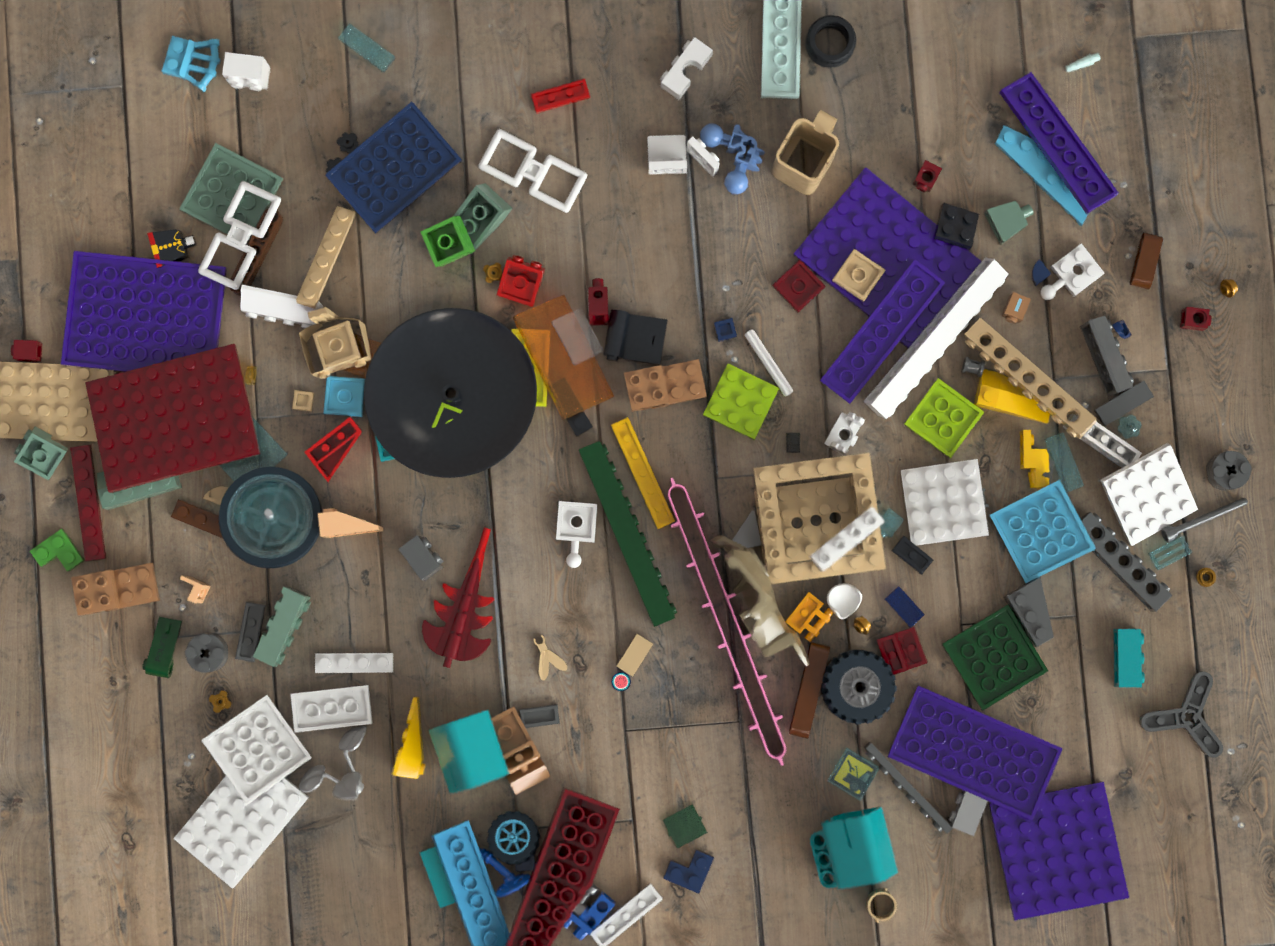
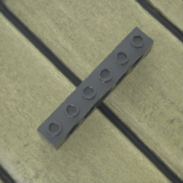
M1089 512L1081 518L1096 547L1092 552L1151 612H1156L1173 596L1169 592L1170 588L1165 583H1160L1155 578L1157 575L1151 569H1146L1142 565L1143 561L1136 554L1132 555L1128 551L1129 547L1122 540L1119 542L1115 538V532L1111 528L1105 527L1101 523L1102 519L1096 513L1092 514ZM1093 528L1099 531L1098 538H1094L1091 535ZM1107 542H1110L1113 546L1111 552H1107L1105 549ZM1121 555L1126 558L1124 566H1121L1118 561ZM1135 569L1140 573L1138 580H1135L1132 576V572ZM1148 583L1152 584L1153 586V592L1151 594H1149L1146 591V586Z

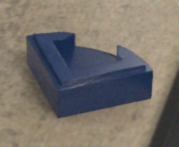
M1040 259L1034 264L1032 269V281L1035 286L1051 275V272Z
M1123 319L1112 324L1115 331L1123 339L1132 336Z

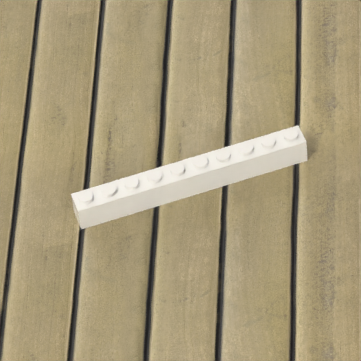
M986 257L863 401L878 416L887 419L894 414L896 407L907 398V394L912 388L919 384L923 375L931 370L933 363L943 356L944 350L956 340V336L961 330L968 326L971 318L980 312L982 305L992 298L993 292L1005 282V278L1009 274L995 259Z

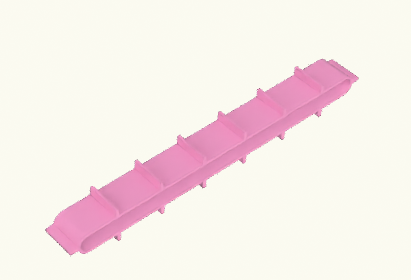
M670 478L671 487L667 496L677 521L670 527L671 529L676 527L680 529L692 563L686 565V568H695L708 603L701 607H710L723 643L718 645L717 648H726L739 683L732 687L733 689H742L754 721L753 724L748 726V729H757L766 753L771 758L777 759L779 764L783 766L782 757L786 753V746L776 722L783 718L781 714L773 715L760 681L766 678L767 675H758L745 642V639L751 637V634L742 635L729 601L730 598L736 595L735 593L727 595L713 560L720 554L711 555L698 519L704 516V512L696 514L685 487L676 484L674 479ZM675 488L681 489L685 494L781 742L782 749L777 755H772L768 751L671 500L670 492Z

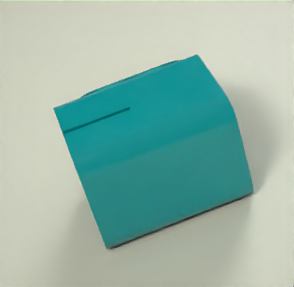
M488 710L428 730L449 794L468 790L509 774Z
M882 807L863 809V812L862 810L835 815L830 818L831 822L828 820L821 822L823 829L811 835L810 843L819 880L825 888L837 887V889L875 884L883 882L898 873ZM820 835L824 838V843L820 840ZM824 855L828 856L829 862L825 860ZM829 874L833 876L834 881L830 879Z

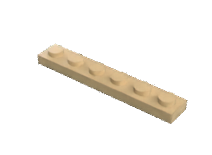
M339 206L336 207L296 298L297 304L316 308L355 218V211Z

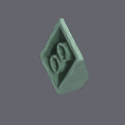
M484 183L474 187L454 216H461L476 250L504 221L513 208Z

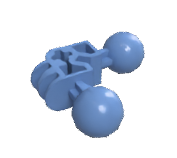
M710 123L705 125L700 131V139L707 147H716L721 144L728 147V153L734 154L738 152L733 164L736 165L735 170L727 174L724 184L726 189L732 194L743 193L748 187V178L745 175L746 170L759 171L760 169L756 164L762 163L759 155H764L765 152L757 148V141L753 137L745 135L738 124L734 126L732 136L724 134L721 127L717 124ZM746 145H750V149L748 150L746 157L744 158L746 152Z

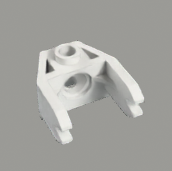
M842 412L824 444L845 456L849 446L853 447L858 439L856 434L865 420L854 413L849 412L845 414ZM840 431L848 432V440H842L839 437Z

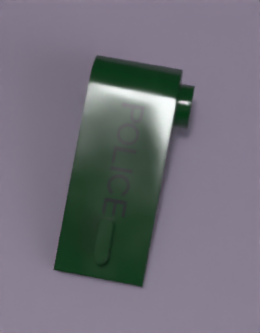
M159 617L148 658H145L142 669L145 670V674L163 678L171 677L174 665L173 654L182 621Z

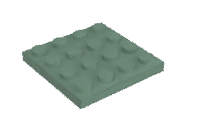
M215 143L184 199L180 210L228 235L232 225L225 223L223 218L240 183L245 181L275 195L283 178ZM245 190L233 218L256 228L271 201Z

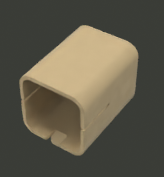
M820 110L813 123L804 118L796 120L777 151L772 167L773 176L804 195L813 194L830 167L839 146L838 138L832 134L837 118ZM800 140L825 153L811 178L787 165Z

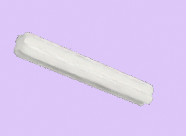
M752 329L746 332V339L783 395L788 396L793 392L792 387L755 331Z

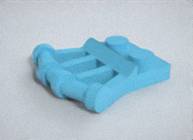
M172 36L162 73L186 79L205 92L208 83L213 77H216L217 71L215 70L221 60L218 53L219 40L210 39L208 41L194 42ZM210 48L211 56L197 53L195 50ZM193 58L210 62L209 67L203 68L191 65ZM189 71L205 74V76L198 82L189 75Z

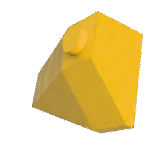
M983 370L979 379L974 405L1048 424L1050 418L1048 411L1043 412L1037 406V402L1033 398L1031 400L1022 393L1023 389L1019 386H1013L1008 381V377L998 372Z
M415 696L413 697L407 718L408 727L405 728L402 736L403 747L398 750L392 775L418 779L420 775L424 774L426 764L423 763L419 697Z

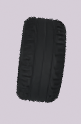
M827 15L821 17L808 30L805 41L806 51L811 60L821 67L835 68L841 66L850 59L856 46L854 28L846 19L839 16ZM827 28L840 31L846 39L847 45L845 50L837 55L824 54L816 46V34Z

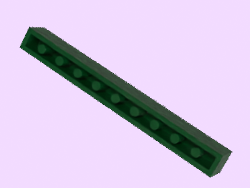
M597 441L579 449V453L653 626L656 627L674 619V614L677 613L673 602L669 604L667 596L670 594L666 585L662 586L660 583L661 573L658 567L654 568L651 562L655 559L651 550H646L644 543L647 540L643 531L639 533L636 527L639 525L638 519L635 514L631 515L629 508L632 505L628 496L624 497L621 490H624L621 480H616L614 473L617 470L613 461L609 462L606 457L609 454L606 445H601V442Z

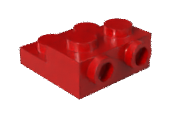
M513 255V257H509L506 260L497 296L533 307L546 268H543L539 262L531 261V263L523 261V257Z

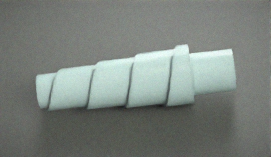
M1099 53L1089 54L1065 66L1067 72L1090 66L1100 60Z

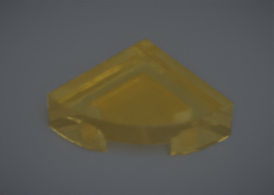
M256 366L247 367L244 383L248 385L256 384Z

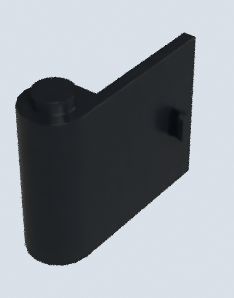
M611 310L603 355L607 356L606 360L609 361L624 359L660 365L668 320L633 315L621 310Z

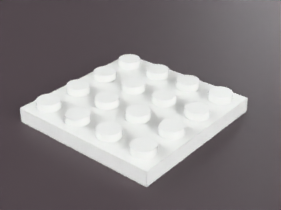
M1168 443L1100 480L1130 546L1198 510L1173 449Z
M978 459L901 470L912 543L917 546L989 536Z
M267 695L201 740L246 805L312 759Z

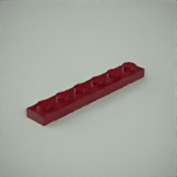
M91 445L71 447L85 561L106 559Z

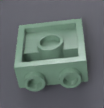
M35 426L33 430L28 429L24 435L25 443L23 445L19 443L14 452L17 455L14 462L49 480L68 448L52 440V435Z

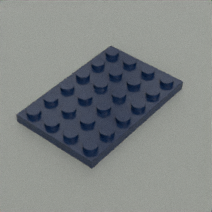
M411 101L326 173L325 176L376 234L460 163L462 159Z

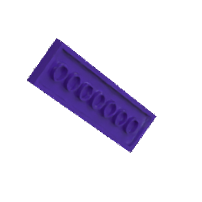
M1032 72L1001 89L999 93L1086 214L1119 194Z
M915 259L820 381L850 404L946 282Z

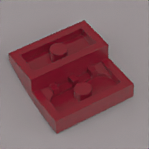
M915 626L877 639L882 657L892 668L893 674L928 663Z

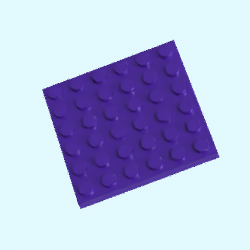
M1104 782L1044 793L1033 821L994 803L989 804L1014 921L1129 898Z

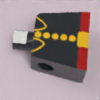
M178 229L147 233L154 259L180 262L189 257L187 248L197 246L194 235L183 238L182 232ZM156 263L157 268H161L165 266V264Z

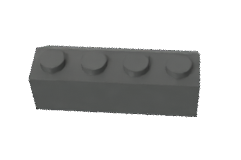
M1102 316L1080 326L1107 397L1132 388L1134 380L1131 373H1128L1126 369L1127 362L1124 355H1121L1118 349L1120 347L1119 341L1112 334L1111 330H1113L1111 321L1106 316Z

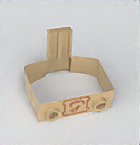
M327 307L308 312L309 319L316 324L302 330L299 336L311 375L324 379L330 377L331 373L353 366L363 367L366 365V362L372 360L364 323L354 318L339 317ZM332 320L358 321L367 357L326 371L315 372L307 342L312 334L320 329L324 323Z

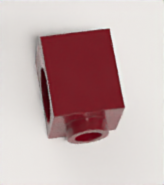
M925 160L913 182L916 185V189L922 192H930L942 168ZM928 174L931 177V181H924L922 175Z
M1185 307L1181 311L1180 328L1199 331L1207 329L1212 320L1211 315H1209L1210 309ZM1193 315L1199 316V324L1194 322Z
M14 340V345L11 346V355L17 361L41 362L42 343L37 340Z

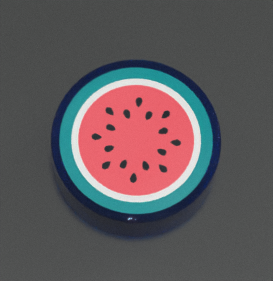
M618 672L612 677L611 683L615 690L625 691L629 688L631 679L625 672Z

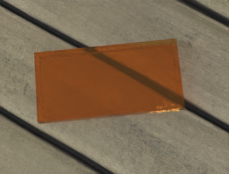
M565 295L513 316V320L562 420L614 397Z

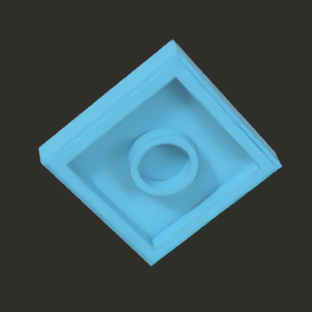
M336 376L326 378L323 414L362 417L366 379Z

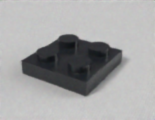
M943 203L934 239L970 250L973 246L979 214Z

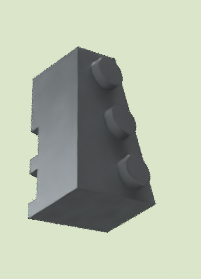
M1041 577L1022 585L1003 597L1034 647H1038L1054 637Z

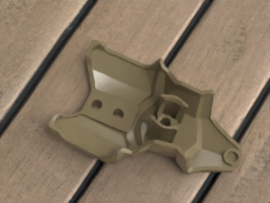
M721 535L711 539L715 548H724L727 552L725 559L730 567H738L742 571V578L733 588V593L742 600V613L739 616L749 634H751L752 640L757 641L763 655L769 657L792 646L804 665H809L810 662L799 635L786 625L776 605L771 581L768 578L770 576L752 548L747 549L745 546Z

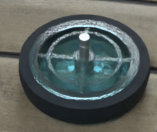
M261 467L243 474L227 489L220 505L219 527L226 545L239 559L260 568H280L300 560L314 546L320 534L318 513H322V508L315 490L300 475L280 467Z

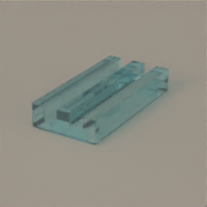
M1180 536L1148 553L1157 570L1193 553L1189 549L1188 543L1184 540V536ZM1181 542L1182 545L1155 558L1154 555ZM1182 549L1185 550V552L1159 565V561Z

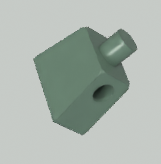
M1017 201L989 208L984 213L1000 245L1023 230L1028 225L1026 218L1034 214L1029 204L1020 208Z

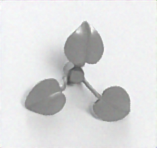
M359 726L349 730L339 742V748L344 750L345 758L352 771L351 773L345 774L340 781L324 773L325 767L323 765H317L310 768L304 774L299 783V790L304 793L311 792L326 777L337 783L333 789L335 797L340 799H357L358 794L364 789V784L361 782V774L355 771L348 752L354 751L360 745L367 726Z

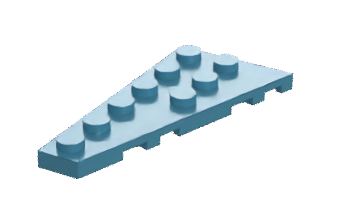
M1004 125L995 145L1010 159H1013L1025 173L1034 179L1033 181L1054 201H1057L1064 208V211L1070 214L1082 226L1088 214L1079 205L1033 139Z

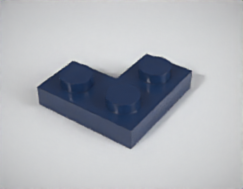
M696 849L689 867L670 860L663 879L699 894L714 857Z

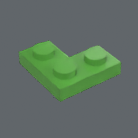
M60 529L30 550V553L40 567L45 566L58 557L67 571H71L85 561L64 529Z

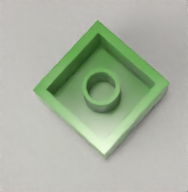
M453 216L421 231L435 267L444 266L475 252L461 216Z

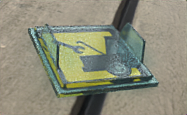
M846 748L827 781L861 801L879 768Z

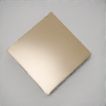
M853 249L832 281L864 302L885 272V269Z
M349 321L312 334L323 370L325 371L361 358Z

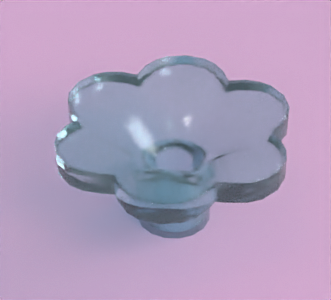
M1134 415L1122 417L1119 420L1120 425L1117 430L1123 434L1124 438L1129 439L1140 434L1139 429L1142 424L1136 420Z

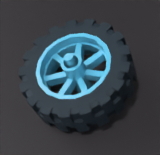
M508 811L505 814H500L496 820L492 821V825L488 829L487 842L490 851L497 859L509 865H519L529 861V858L536 854L535 851L540 845L539 828L528 815L518 811ZM512 824V832H508L505 827ZM516 824L524 827L518 833H516ZM502 831L507 834V838L500 839ZM526 831L528 839L520 838L519 836ZM510 841L505 850L502 847L501 843ZM519 841L526 843L523 849H520ZM513 844H515L518 852H509Z

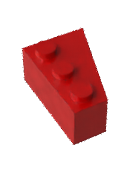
M350 416L304 453L326 481L329 482L363 431Z

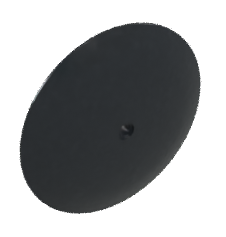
M444 308L427 311L412 317L394 329L375 352L366 374L364 387L367 418L374 435L382 447L399 463L409 469L440 478L474 475L491 468L505 459L525 436L532 422L537 401V383L534 367L525 347L506 326L494 318L480 312L462 308ZM449 391H456L455 397H447ZM442 402L463 410L461 413L444 407L436 427L432 428Z

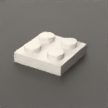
M694 137L690 138L687 141L686 151L713 177L719 170V158L713 152L709 153L705 149L706 145L699 138L697 140Z

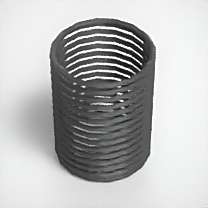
M786 433V452L799 453L800 433Z

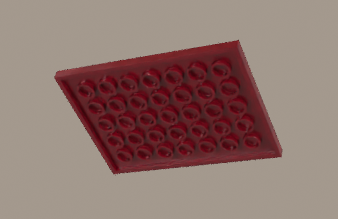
M235 344L85 382L109 493L260 454Z

